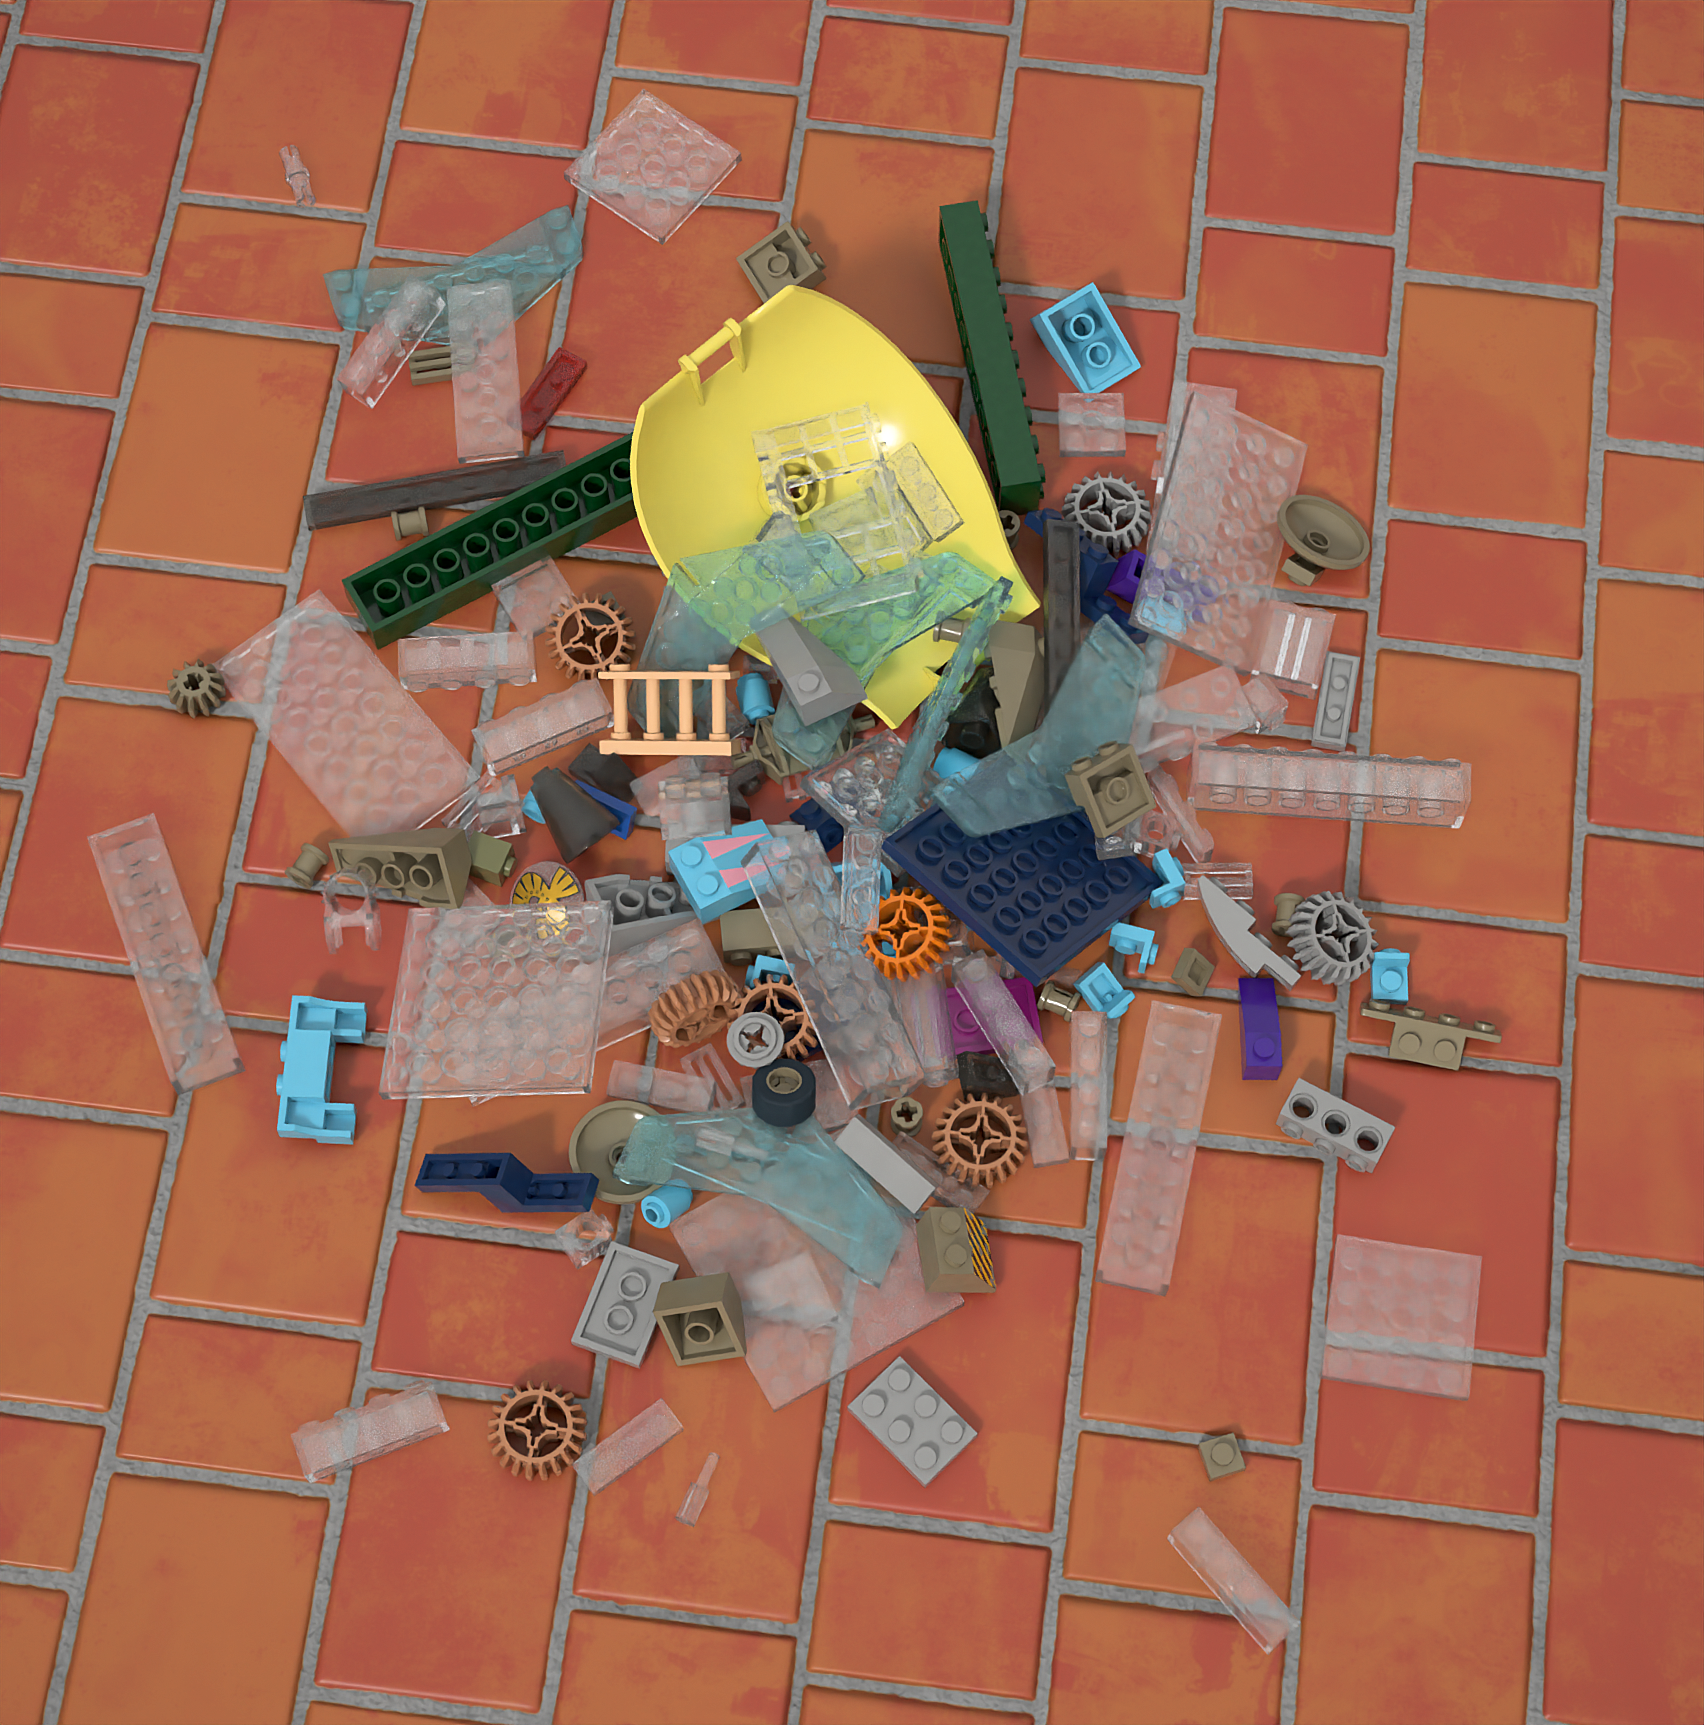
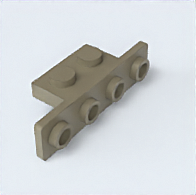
M1370 999L1369 1004L1361 1002L1359 1008L1360 1015L1394 1022L1388 1049L1389 1057L1459 1070L1466 1037L1501 1043L1502 1040L1500 1030L1495 1029L1496 1025L1486 1021L1475 1020L1474 1025L1460 1022V1017L1451 1014L1440 1013L1439 1018L1425 1015V1010L1416 1007L1405 1006L1404 1011L1390 1008V1003L1376 999Z

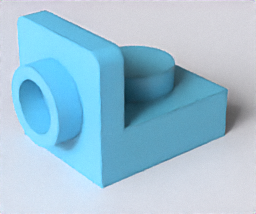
M1120 922L1112 927L1109 946L1115 947V950L1123 954L1132 955L1135 952L1142 954L1138 968L1139 973H1145L1147 964L1154 965L1159 947L1158 944L1152 943L1155 931Z
M1394 948L1382 949L1374 953L1373 962L1370 963L1371 999L1382 1000L1390 1004H1407L1409 953H1400V950Z
M758 955L755 966L749 965L745 985L750 986L749 988L753 990L755 989L753 980L758 978L762 985V981L767 982L766 978L769 974L773 975L775 983H779L780 977L784 974L787 976L788 986H790L794 980H799V963Z

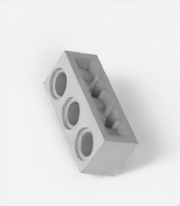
M1298 1078L1276 1122V1125L1280 1126L1282 1132L1295 1139H1300L1301 1137L1313 1143V1147L1325 1155L1334 1154L1346 1160L1345 1163L1350 1168L1359 1172H1365L1366 1170L1371 1174L1395 1129V1126L1301 1078ZM1298 1106L1304 1107L1309 1111L1310 1116L1307 1118L1298 1117L1294 1113L1293 1108ZM1335 1123L1339 1125L1342 1133L1332 1134L1328 1132L1325 1124ZM1361 1139L1369 1140L1375 1149L1365 1151L1359 1147L1357 1141Z

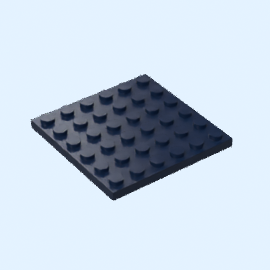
M1007 754L886 838L881 847L885 853L1035 987L1043 983L1118 922L1150 898L1153 890L1162 887L1164 884L1163 880L1111 835L1105 838L1096 837L1086 813L1025 760L1024 764L1017 766Z

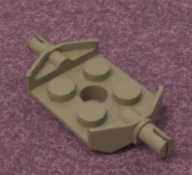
M795 708L756 720L753 745L749 746V751L731 755V764L734 770L751 764L757 765L760 770L779 785L783 783L784 777L844 759L845 764H849L853 736L857 732L875 728L874 718L872 719V714L853 719L852 716H847L841 710L805 727ZM800 730L810 732L813 738L808 742H802L796 739L794 734Z

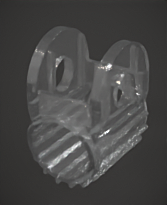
M357 866L351 869L345 867L331 874L330 879L323 882L325 887L320 893L323 894L321 903H324L326 906L323 918L329 954H338L340 945H343L341 927L365 925L366 945H370L372 951L381 949L380 908L375 899L379 895L376 890L378 884L372 879L373 875L370 876L366 873V869L358 870ZM340 877H354L363 885L365 901L360 909H347L338 902L335 896V886Z

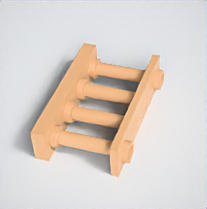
M610 664V670L598 672V679H613L614 732H611V738L600 740V754L731 756L741 753V739H730V733H726L725 679L740 678V671H729V664H709L708 671L630 670V664ZM627 679H646L647 732L643 733V738H631V732H628ZM660 679H679L680 733H676V739L664 738V733L660 732ZM692 679H712V733H709V739H697V733H693Z

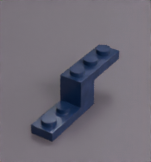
M1051 508L1028 511L1023 523L1069 557L1055 593L1124 646L1145 643L1150 631L1140 624L1139 618L1124 612L1117 606L1114 599L1104 595L1119 561L1108 554L1109 551L1106 547L1088 539L1082 529L1064 521L1058 511Z
M512 1153L425 1154L414 1186L421 1192H479L503 1213L590 1212L600 1180L593 1173L534 1174Z

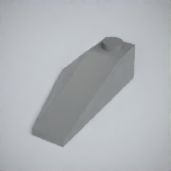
M780 605L748 618L751 627L805 727L868 699L854 670Z
M615 874L585 880L584 886L591 933L604 959L639 952L720 919V916L701 924L679 883L662 882V877L650 876L649 881L630 880V875ZM739 906L730 911L738 910Z

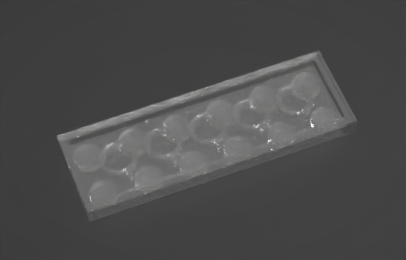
M511 280L447 286L457 458L459 464L525 457Z

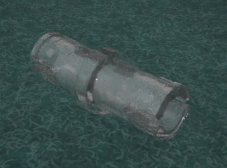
M290 145L292 152L290 156L287 146L279 151V156L286 170V183L292 188L297 207L305 208L304 197L308 207H311L315 204L316 197L309 183V170L303 165L298 147Z

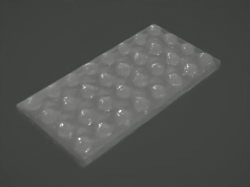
M1196 391L1189 396L1129 618V625L1242 676H1247L1252 672L1284 544V538L1277 524V512L1287 498L1296 495L1308 444Z
M320 589L213 663L217 669L216 673L223 675L225 680L224 686L350 837L418 830L482 783L480 776Z

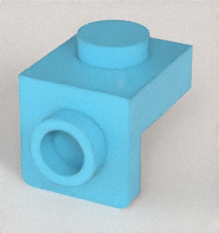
M1166 848L1154 853L1152 868L1155 874L1164 881L1162 887L1151 892L1149 904L1152 909L1161 905L1163 908H1167L1181 900L1186 882L1182 877L1184 876L1183 867L1178 858H1172Z
M1097 962L1073 983L1098 1017L1111 1019L1121 1016L1128 1010V1004L1136 997L1132 991L1122 988L1104 962Z

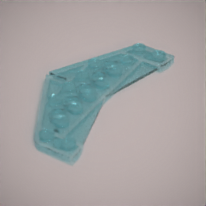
M566 205L547 212L456 265L336 270L323 274L337 322L345 329L449 346L472 343L473 349L479 350L472 325L477 324L484 347L486 348L582 261L583 247L569 206Z
M824 530L680 558V561L699 584L696 586L679 563H674L636 670L708 671L709 664H727L743 638L854 588L866 575L836 538ZM633 679L627 694V709L645 732H647L646 679ZM660 679V732L664 733V738L676 739V733H680L679 679ZM692 679L693 716L711 690L712 679Z
M944 552L810 598L811 606L830 620L805 603L800 623L854 670L865 690L875 670L894 650L965 608L970 607L973 609L984 603L998 590V582L959 554ZM783 686L772 725L774 740L780 747L818 774L830 761L836 750V742L857 704L805 727Z
M1003 576L995 582L982 598L913 726V731L908 737L877 823L878 828L889 834L894 829L899 830L905 820L909 821L915 812L918 802L914 801L921 788V779L936 755V752L933 750L937 740H942L950 724L945 720L951 711L954 712L962 699L963 693L959 691L964 682L968 683L976 668L974 661L978 653L981 654L990 638L988 633L992 625L997 622L1000 614L1004 615L1013 599V596L1008 594L1013 582Z
M1107 613L1104 614L1090 627L1040 728L943 779L928 795L965 834L974 838L1085 811L1084 806H1076L1064 774L1072 770L1071 763L1076 759L1084 756L1093 758L1098 755L1097 748L1106 742L1116 740L1117 743H1129L1146 667L1145 655Z
M752 1107L646 1116L635 1124L613 1170V1178L631 1185L648 1187L649 1184L748 1196L770 1205L849 1267L848 1270L860 1280L877 1288L881 1287L901 1240L903 1232L902 1223L843 1151L834 1143L833 1139L813 1115L803 1123L796 1125L792 1135L787 1134L789 1127H776L765 1123L757 1117Z

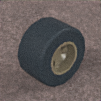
M775 1059L771 1065L759 1067L752 1078V1108L757 1117L765 1123L776 1127H792L810 1118L816 1108V1077L812 1070L804 1063L793 1059Z

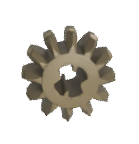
M198 659L194 666H190L188 662L184 661V670L173 669L174 679L167 681V687L170 691L168 695L169 700L172 704L176 705L177 711L181 714L188 711L190 716L195 719L198 712L203 711V714L209 717V708L211 706L220 708L219 698L226 697L223 675L217 673V669L212 663L204 666L203 661Z

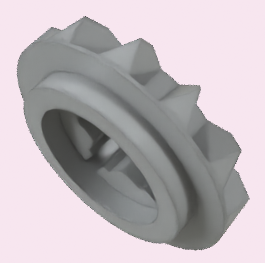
M750 1012L740 1016L732 1023L727 1034V1047L730 1055L741 1066L754 1069L771 1065L781 1055L785 1042L783 1030L777 1020L762 1012ZM762 1031L761 1038L767 1048L757 1045L750 1051V1042L743 1034L755 1037Z

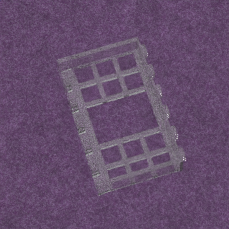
M868 402L769 429L751 431L754 450L757 453L761 475L764 479L768 501L773 512L776 530L779 534L801 621L920 591L918 578L924 577L919 557L913 558L911 548H915L911 528H904L902 519L907 518L904 502L902 499L896 500L894 490L899 489L894 470H887L885 462L890 461L886 441L879 442L877 433L882 432L878 413L871 414ZM861 426L865 428L864 432L841 437L840 434L841 431ZM830 434L834 435L833 440L810 445V439ZM868 439L873 459L849 465L844 445ZM798 442L803 443L802 448L779 453V447ZM837 447L842 467L818 472L813 453ZM806 455L811 474L787 480L782 461ZM876 467L890 517L802 538L790 488ZM893 525L898 544L873 550L868 531ZM861 533L866 553L842 558L837 539ZM830 541L835 561L810 567L805 547ZM901 553L906 572L881 579L876 559ZM869 561L874 581L850 587L845 566ZM838 569L843 589L818 595L813 575Z

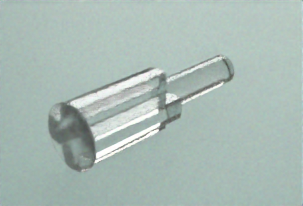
M704 1125L699 1126L695 1135V1146L728 1156L733 1151L765 1161L769 1155L768 1150L735 1141L736 1135Z
M709 1453L697 1482L690 1483L679 1510L674 1517L678 1522L686 1526L695 1527V1523L708 1497L709 1490L706 1487L720 1458L717 1453Z

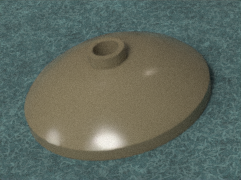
M1295 495L1287 498L1278 509L1277 524L1282 537L1305 560L1326 569L1348 570L1360 566L1367 558L1370 551V543L1366 532L1360 523L1340 506L1312 495Z
M612 1101L592 1109L578 1122L569 1143V1162L572 1172L593 1173L600 1180L594 1197L612 1204L641 1202L646 1196L669 1181L676 1165L677 1144L670 1125L657 1111L647 1105L634 1101ZM619 1157H626L629 1159V1162L626 1165H620L616 1160Z

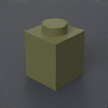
M474 830L468 842L472 858L469 875L502 887L506 877L511 878L517 866L518 859L515 857L513 845Z

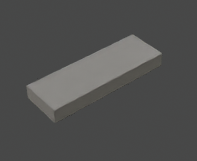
M1327 651L1311 746L1341 752L1345 751L1360 657Z
M860 1114L854 1116L834 1142L913 1214L922 1208L939 1187L931 1177Z

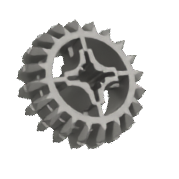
M1097 471L1093 481L1084 476L1081 485L1074 483L1071 493H1067L1064 501L1065 504L1062 506L1063 520L1070 525L1082 529L1088 539L1106 547L1116 558L1119 555V549L1129 553L1132 545L1138 547L1142 537L1147 535L1148 525L1151 522V514L1149 512L1151 505L1149 501L1145 500L1146 494L1144 490H1137L1136 481L1126 484L1124 474L1119 479H1114L1111 471L1107 474V478H1102ZM1097 499L1095 504L1087 506L1085 510H1081L1087 503ZM1132 519L1126 527L1116 531L1118 525L1125 524L1126 520Z
M1323 891L1317 895L1313 894L1306 898V901L1297 905V908L1294 909L1296 913L1292 914L1288 919L1292 926L1288 928L1286 933L1293 937V940L1289 941L1287 945L1288 947L1295 948L1296 953L1292 959H1300L1303 963L1300 971L1310 970L1311 980L1321 978L1323 985L1334 983L1335 986L1342 985L1348 981L1352 982L1368 971L1370 968L1369 963L1373 962L1374 952L1372 950L1376 949L1379 943L1372 939V936L1378 931L1370 928L1368 924L1372 917H1365L1362 914L1364 905L1355 907L1354 897L1344 898L1342 892L1331 894L1330 891Z

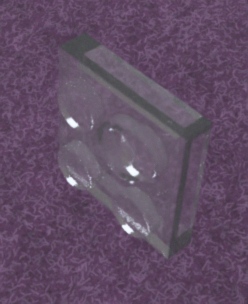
M1058 393L1059 457H1125L1124 393Z
M550 555L491 585L492 592L524 643L546 632V626H557V623L550 619V615L552 613L560 617L564 615L558 607L560 603L565 604L568 610L573 607L570 597L575 596Z

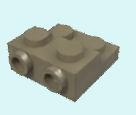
M788 221L736 258L763 303H766L786 286L796 285L812 289L826 279L822 270L827 266L816 251L811 254L807 248L812 243L801 227L796 230Z
M1116 740L1100 745L1097 748L1099 754L1093 758L1084 756L1076 759L1071 763L1072 770L1064 774L1076 806L1085 807L1095 835L1098 838L1109 836L1157 807L1133 744L1117 743Z

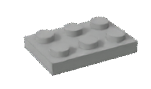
M611 1241L571 1339L572 1345L640 1369L658 1325L653 1309L662 1282L675 1281L680 1269L679 1265Z
M900 1356L847 1406V1410L924 1488L978 1435Z

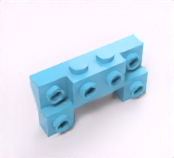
M292 995L287 1041H282L280 1049L281 1062H285L283 1074H278L276 1083L277 1095L281 1096L277 1132L280 1137L313 1138L318 1143L354 1144L357 1109L354 1104L330 1103L336 1042L364 1043L368 1013L365 1003L339 1002L311 996Z

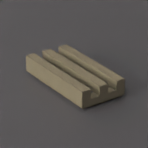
M472 343L407 352L413 386L477 376ZM462 364H468V365H469V366H463V367H456V368H450V369H448L449 366L462 365ZM437 369L436 371L417 373V371Z

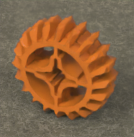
M904 886L901 894L895 889H890V898L887 900L883 896L878 895V902L880 904L876 908L872 905H867L871 915L870 917H860L861 923L866 928L857 931L858 936L863 940L858 945L859 949L865 953L863 956L865 962L868 965H872V969L877 974L884 973V976L892 981L897 976L901 982H906L909 974L915 980H920L921 970L924 969L927 973L932 974V967L930 965L934 961L943 964V959L939 956V953L950 951V947L944 941L953 938L952 932L947 929L952 923L951 919L945 915L946 908L937 902L938 900L934 895L928 894L926 896V893L918 888L913 893L909 887ZM914 911L926 914L928 927H923L920 923H917V920L914 918ZM882 942H888L890 945H893V949L896 951V958L884 954Z

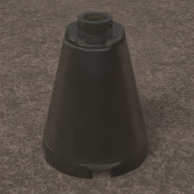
M993 667L981 668L975 673L943 720L939 732L941 743L949 749L955 747L983 762L998 759L1003 751L995 709L1000 707V703L989 682V677L995 676Z
M546 766L531 778L534 784L530 787V790L556 847L567 864L582 855L588 848L599 842L620 825L621 822L616 815L558 767L550 770Z

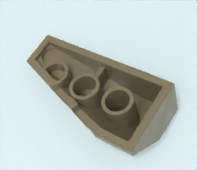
M987 618L982 620L983 650L985 659H992L995 676L989 677V682L1000 703V707L995 709L1001 747L1012 761L1019 766L1024 764L1050 674V657L1053 655V650L1049 639L1043 637L1034 626Z
M429 828L332 839L328 842L337 874L371 887L375 884L384 886L392 890V895L400 898L407 895L420 900L419 905L429 909L459 910L462 907L472 863L464 829Z

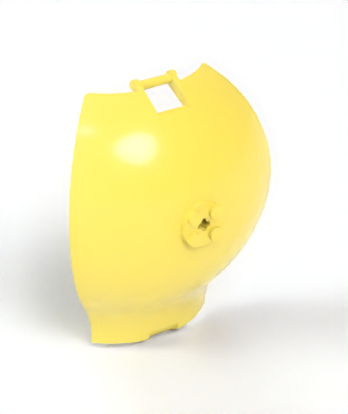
M789 285L739 324L732 318L727 319L723 323L724 327L689 356L683 355L679 358L678 363L681 366V371L642 403L633 431L630 454V476L634 506L645 539L661 570L682 598L712 628L743 651L772 666L748 618L780 605L854 670L868 699L861 702L874 711L893 730L898 728L910 713L934 690L938 691L943 698H947L952 693L951 689L983 661L987 660L983 650L982 620L990 618L1017 623L1039 608L1041 602L1027 583L1015 561L1007 542L995 501L973 451L950 412L928 381L895 344L862 316L829 296L804 287ZM729 341L734 358L701 384L697 366ZM792 484L795 488L792 491L793 496H788L786 486ZM939 611L944 612L945 616L965 620L967 617L972 618V629L968 644L974 652L944 678L935 672L964 647H961L960 643L941 639L939 642L933 641V631Z

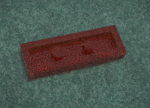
M559 347L506 419L507 426L535 441L587 369V361Z

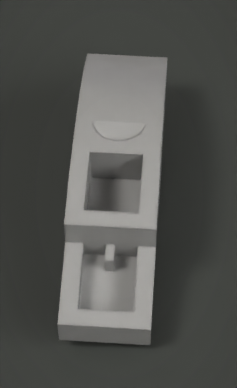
M1202 875L1197 883L1202 906L1214 932L1229 954L1251 977L1256 978L1264 969L1291 991L1301 978V975L1297 972L1300 969L1299 966L1286 955L1280 958L1270 950L1273 945L1258 932L1254 935L1250 933V930L1255 926L1256 919L1252 916L1255 912L1249 905L1240 899L1235 902L1225 894L1228 889L1214 877H1211L1209 880Z

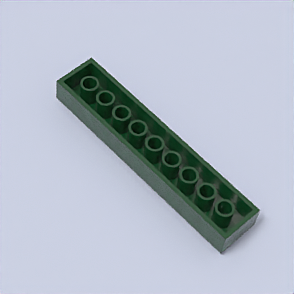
M978 200L944 205L939 207L938 243L998 512L1009 510L1017 516L1025 515L1028 511L1038 510L1039 500L1044 499L1042 483L1046 482L1043 463L1037 464L1036 455L1039 454V445L1036 434L1031 435L1029 426L1033 424L1030 406L1024 407L1023 398L1026 397V387L1024 379L1018 378L1017 369H1020L1018 352L1011 349L1010 342L1013 341V330L1011 322H1005L1004 314H1007L1006 299L1004 294L999 295L997 287L1001 286L999 268L992 265L991 259L995 257L992 239H986L985 232H988L986 212L980 213Z
M633 432L342 579L347 599L377 650L638 517L634 506L630 476Z

